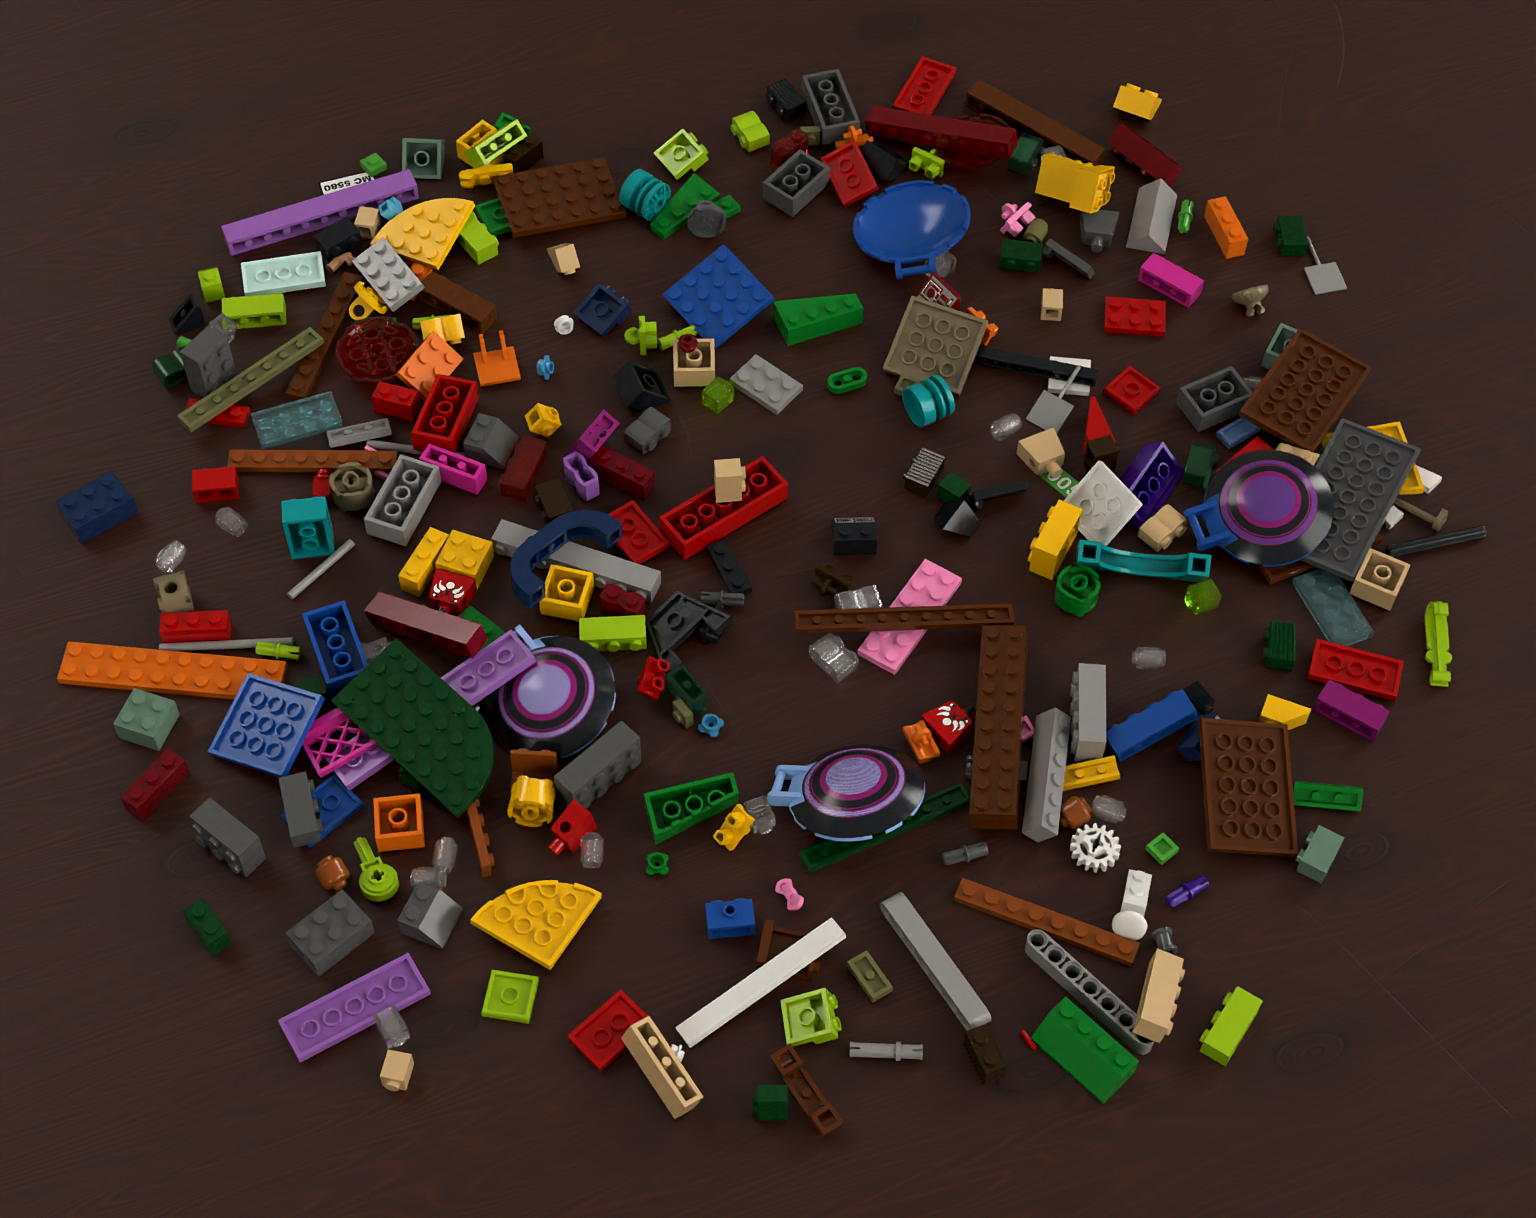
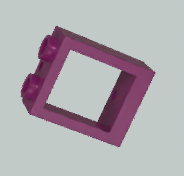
M603 409L565 455L568 456L577 451L584 456L587 462L619 425V422Z

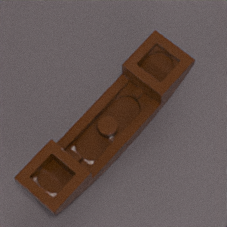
M791 1044L770 1055L776 1071L783 1083L788 1085V1091L822 1136L827 1135L844 1124V1121L831 1102L828 1103L803 1067V1061Z

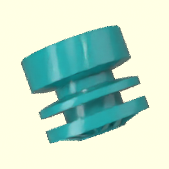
M637 169L623 183L619 194V202L627 209L635 211L637 215L642 216L645 220L652 221L668 204L671 188L668 184L654 178L653 175L645 170Z
M938 374L923 379L921 384L914 383L902 390L905 409L913 423L920 428L934 423L936 418L942 419L953 414L955 411L952 392L945 380Z

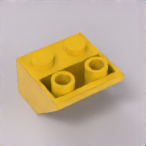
M1129 83L1126 86L1121 85L1113 107L1152 120L1162 99L1158 98V93L1146 89L1144 93L1140 92V87Z
M482 119L456 140L458 158L472 166L464 152L497 129ZM500 154L483 166L501 164L504 161L503 154Z

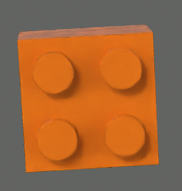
M420 793L373 798L375 840L378 852L425 847L423 806Z

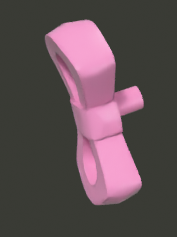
M784 878L778 881L775 891L785 896L787 899V909L790 911L800 909L804 898L797 894V891L793 888L792 880Z

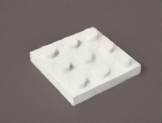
M1098 461L1064 500L1083 509L1079 531L1088 541L1102 542L1105 546L1111 542L1143 505L1102 461Z

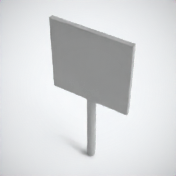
M1307 236L1308 246L1317 265L1305 267L1304 271L1314 294L1319 295L1346 290L1347 286L1336 262L1321 264L1311 240Z
M1078 365L1058 397L1043 390L1026 420L1044 430L1054 428L1057 434L1074 408L1073 405L1062 400V397L1081 366Z

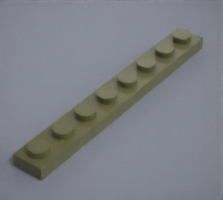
M309 327L178 414V421L192 433L323 345V338Z

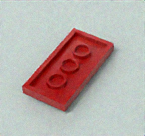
M922 56L893 103L892 109L932 115L956 75L957 68Z
M1316 639L1307 679L1325 684L1330 679L1342 684L1349 690L1395 702L1404 661Z

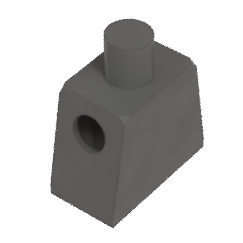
M1098 210V212L1090 214L1082 211L1080 217L1082 243L1091 246V251L1095 253L1101 252L1103 247H1110L1117 228L1119 212Z

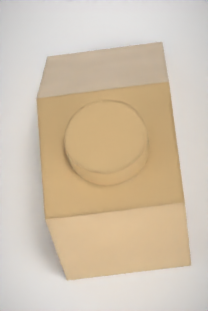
M563 243L547 248L557 272H564V275L576 272L575 269L580 267L574 244Z

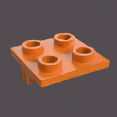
M503 330L499 331L501 350L486 352L483 334H479L481 352L473 353L480 387L521 380L514 346L506 347Z

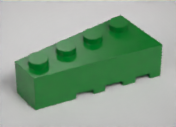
M856 293L773 301V318L787 346L862 324L863 306Z
M733 772L644 793V806L655 845L737 804L739 792Z

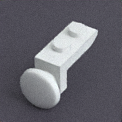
M1129 869L1121 910L1112 920V929L1115 934L1133 941L1139 940L1145 935L1147 922L1144 914L1151 884V874Z

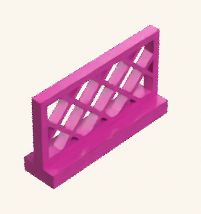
M338 708L314 720L303 743V747L320 778L378 746L372 739L366 744H359L362 735L366 734L360 728L350 727L352 721ZM342 731L339 740L330 738L334 732ZM348 732L357 733L354 742L345 741ZM316 742H323L319 751L310 750L309 746ZM328 743L337 745L334 754L325 752ZM342 746L352 747L349 754L345 756L339 755ZM322 757L331 758L330 764L321 769L319 764Z

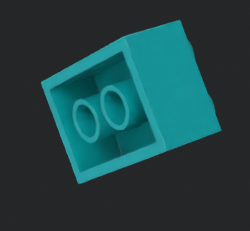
M326 497L281 501L282 524L291 559L330 556L335 552L334 532Z

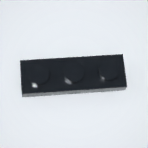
M725 538L706 545V550L728 592L742 593L744 595L751 593L752 586L727 539Z

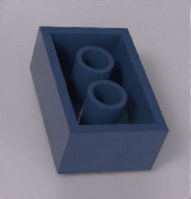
M112 470L55 501L61 517L81 544L138 513L133 497Z

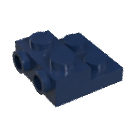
M599 283L574 311V314L604 338L616 323L620 326L633 310L629 306L631 303L625 297L621 296L619 298L615 295L617 292L609 285L605 287Z

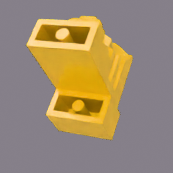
M1054 153L1044 154L1035 193L1070 203L1069 207L1090 214L1098 212L1101 206L1106 205L1110 200L1111 192L1109 190L1115 179V167L1105 165L1094 166L1090 162L1083 164L1080 160L1074 161Z

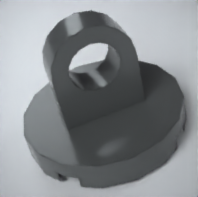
M701 200L689 212L687 227L695 236L711 238L716 236L715 234L724 231L726 215L713 202Z

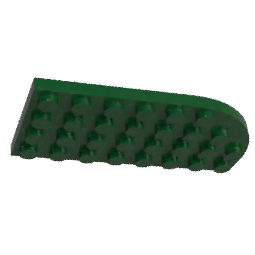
M397 638L331 700L333 705L457 818L477 800L486 788L494 767L495 749L492 735L485 720L473 706Z

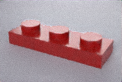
M189 398L185 410L198 402L199 399ZM232 405L206 423L245 428L251 413L250 407Z

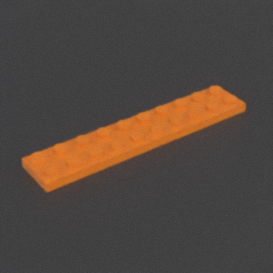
M68 641L57 681L59 684L124 690L137 688L146 692L234 699L247 673L283 683L287 663L286 661Z

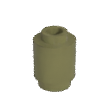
M1042 219L1032 221L1022 237L1023 241L1042 243L1048 232V224Z

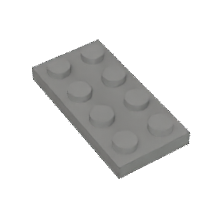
M384 237L352 260L356 268L392 312L425 288Z

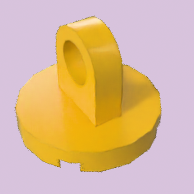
M361 281L354 286L359 296L349 307L351 318L354 320L366 319L374 310L385 314L389 307L384 305L385 302L371 287H363L365 283ZM357 305L363 306L365 310L361 317L355 314L354 310Z

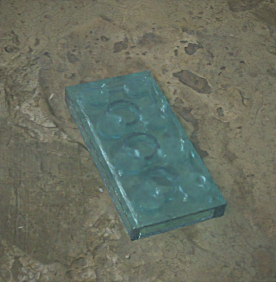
M332 391L251 413L262 450L343 427Z
M1318 569L1293 578L1292 584L1329 642L1348 646L1373 636L1374 631L1339 576L1323 569Z

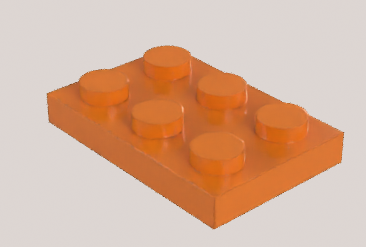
M432 331L395 375L410 389L417 390L419 397L426 401L437 374L450 376L463 358L437 333Z

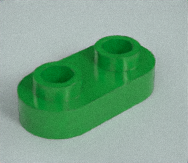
M853 367L833 373L828 377L827 387L834 394H841L861 388L867 382V373L860 367Z

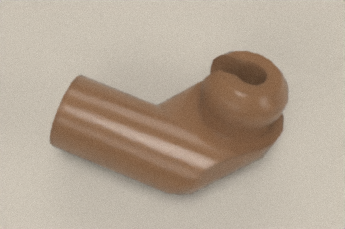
M346 252L335 257L326 265V268L330 273H333L345 262L348 266H352V260L355 257L353 253Z

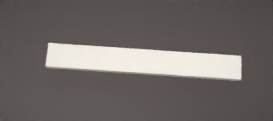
M831 917L675 1027L688 1047L691 1048L844 940L846 934Z

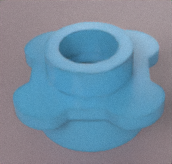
M545 355L544 359H539L537 362L538 375H543L545 380H548L549 375L554 371V364L550 361L549 355Z
M705 714L702 724L698 725V731L708 733L711 737H717L720 727L724 726V721L715 714Z

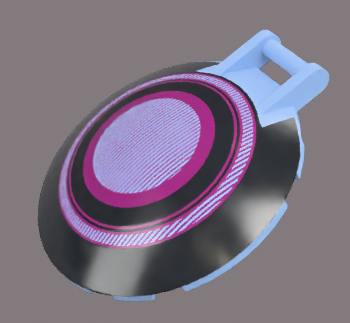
M519 624L514 628L515 631L513 632L518 638L521 637L524 640L523 644L533 654L537 662L485 697L484 709L488 726L496 740L509 752L510 750L523 748L529 751L549 750L556 752L557 758L571 756L593 742L607 725L606 721L610 712L613 711L616 697L615 680L612 670L598 650L582 640L567 636H548L532 640Z
M851 745L819 755L805 766L778 765L775 771L776 778L772 790L767 795L766 802L772 806H789V810L797 824L804 830L807 828L813 831L817 837L833 841H861L872 839L873 834L885 831L887 834L900 827L902 821L909 815L913 816L923 801L925 782L919 766L906 754L880 745ZM784 780H791L788 792L781 791Z

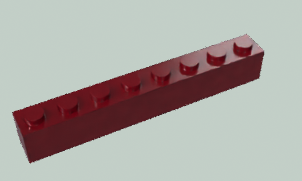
M873 106L865 119L866 130L869 136L1010 159L1018 145L1015 128Z

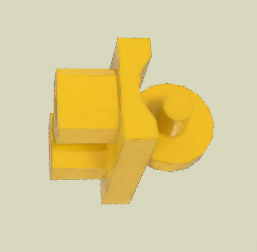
M737 804L732 812L727 815L725 822L715 832L713 837L720 845H725L729 851L734 850L743 836L750 832V826L755 819L745 812L741 804Z

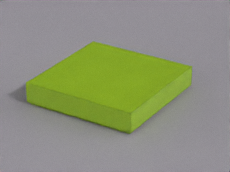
M492 970L481 1012L482 1017L529 1024L539 977Z

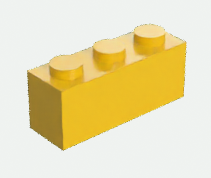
M432 527L428 529L398 575L401 590L421 597L434 577L436 570L435 562L449 534Z

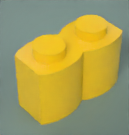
M460 314L420 321L423 340L432 331L437 333L445 342L449 341L450 345L462 343L461 339L465 338Z

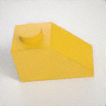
M1268 694L1258 722L1287 724L1288 730L1306 724L1311 708Z

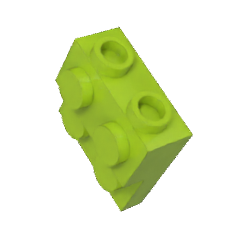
M683 128L654 152V155L676 180L690 169L695 172L709 160L706 155L709 153L702 144L698 145L696 143L698 140L693 133L690 132L688 134Z
M826 988L780 1000L787 1045L791 1044L794 1047L812 1041L815 1044H820L838 1039L841 1023L834 1013V1009L838 1008V1002L835 995H832Z

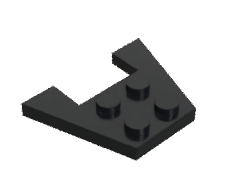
M676 591L645 620L658 657L670 664L669 670L666 672V678L671 680L686 666L673 651L700 625L706 622L719 634L734 619L717 609Z

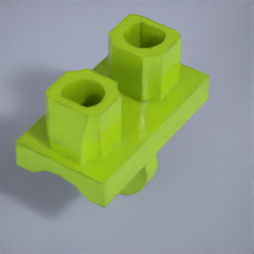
M914 147L909 161V169L914 172L920 168L924 169V175L931 180L936 176L941 178L944 174L945 160L938 156V150L935 148L928 152Z
M639 316V329L631 327L624 334L625 340L628 343L634 345L640 342V355H646V349L657 348L656 321L645 322V316Z

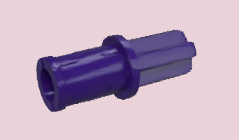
M1199 875L1188 883H1182L1180 888L1165 896L1166 903L1170 907H1175L1187 899L1192 900L1194 895L1209 888V882L1200 884L1207 879L1204 875Z

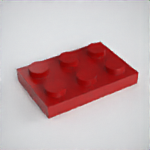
M855 140L821 158L823 164L830 167V179L844 207L879 190Z
M1105 297L1104 332L1157 337L1165 336L1166 301Z
M634 500L608 514L622 523V538L615 545L628 561L642 564L670 547V542Z
M619 990L568 1034L567 1039L601 1072L627 1049L621 1039L627 1029L648 1015L622 990Z

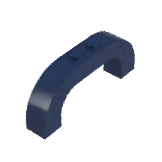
M577 510L565 513L548 525H544L540 531L528 537L512 556L510 564L511 586L515 596L526 607L532 608L545 598V582L532 572L538 564L566 543L577 538L592 539L608 549L622 538V523L603 512Z

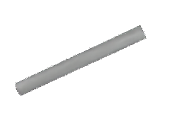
M351 539L346 541L287 593V596L291 600L298 596L355 546L354 542Z

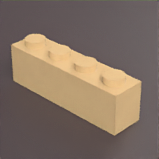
M1158 948L1156 949L1148 965L1133 1033L1158 1043L1162 1041L1164 1035L1169 1036L1173 1027V1022L1170 1019L1173 1018L1177 1009V1004L1174 1001L1178 999L1181 991L1178 983H1181L1185 974V970L1182 969L1183 958Z
M650 1016L631 1025L621 1039L673 1118L676 1119L694 1109L703 1098V1095Z

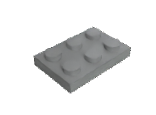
M757 354L730 378L732 386L776 415L803 391L801 383Z

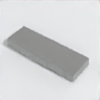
M388 418L329 430L326 431L329 446L333 448L392 435Z

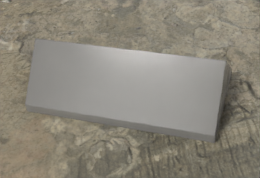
M1161 178L1140 187L1138 190L1126 244L1127 248L1165 255L1177 194Z

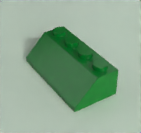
M1067 997L1062 999L1048 1013L1031 1037L1032 1041L1102 1104L1135 1073L1139 1063L1131 1053Z

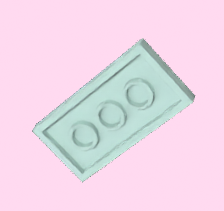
M321 251L241 263L245 296L277 294L326 286Z

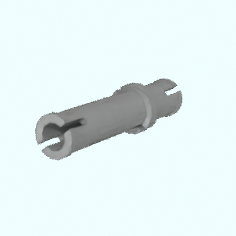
M850 1042L849 1057L896 1058V1061H901V1059L922 1060L923 1044Z

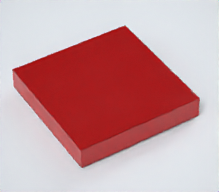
M1130 365L1103 388V394L1133 415H1136L1161 391V387Z

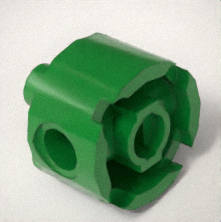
M1078 564L1077 567H1072V565L1065 567L1057 578L1055 603L1064 611L1077 617H1081L1091 611L1098 601L1101 587L1097 572L1081 564Z

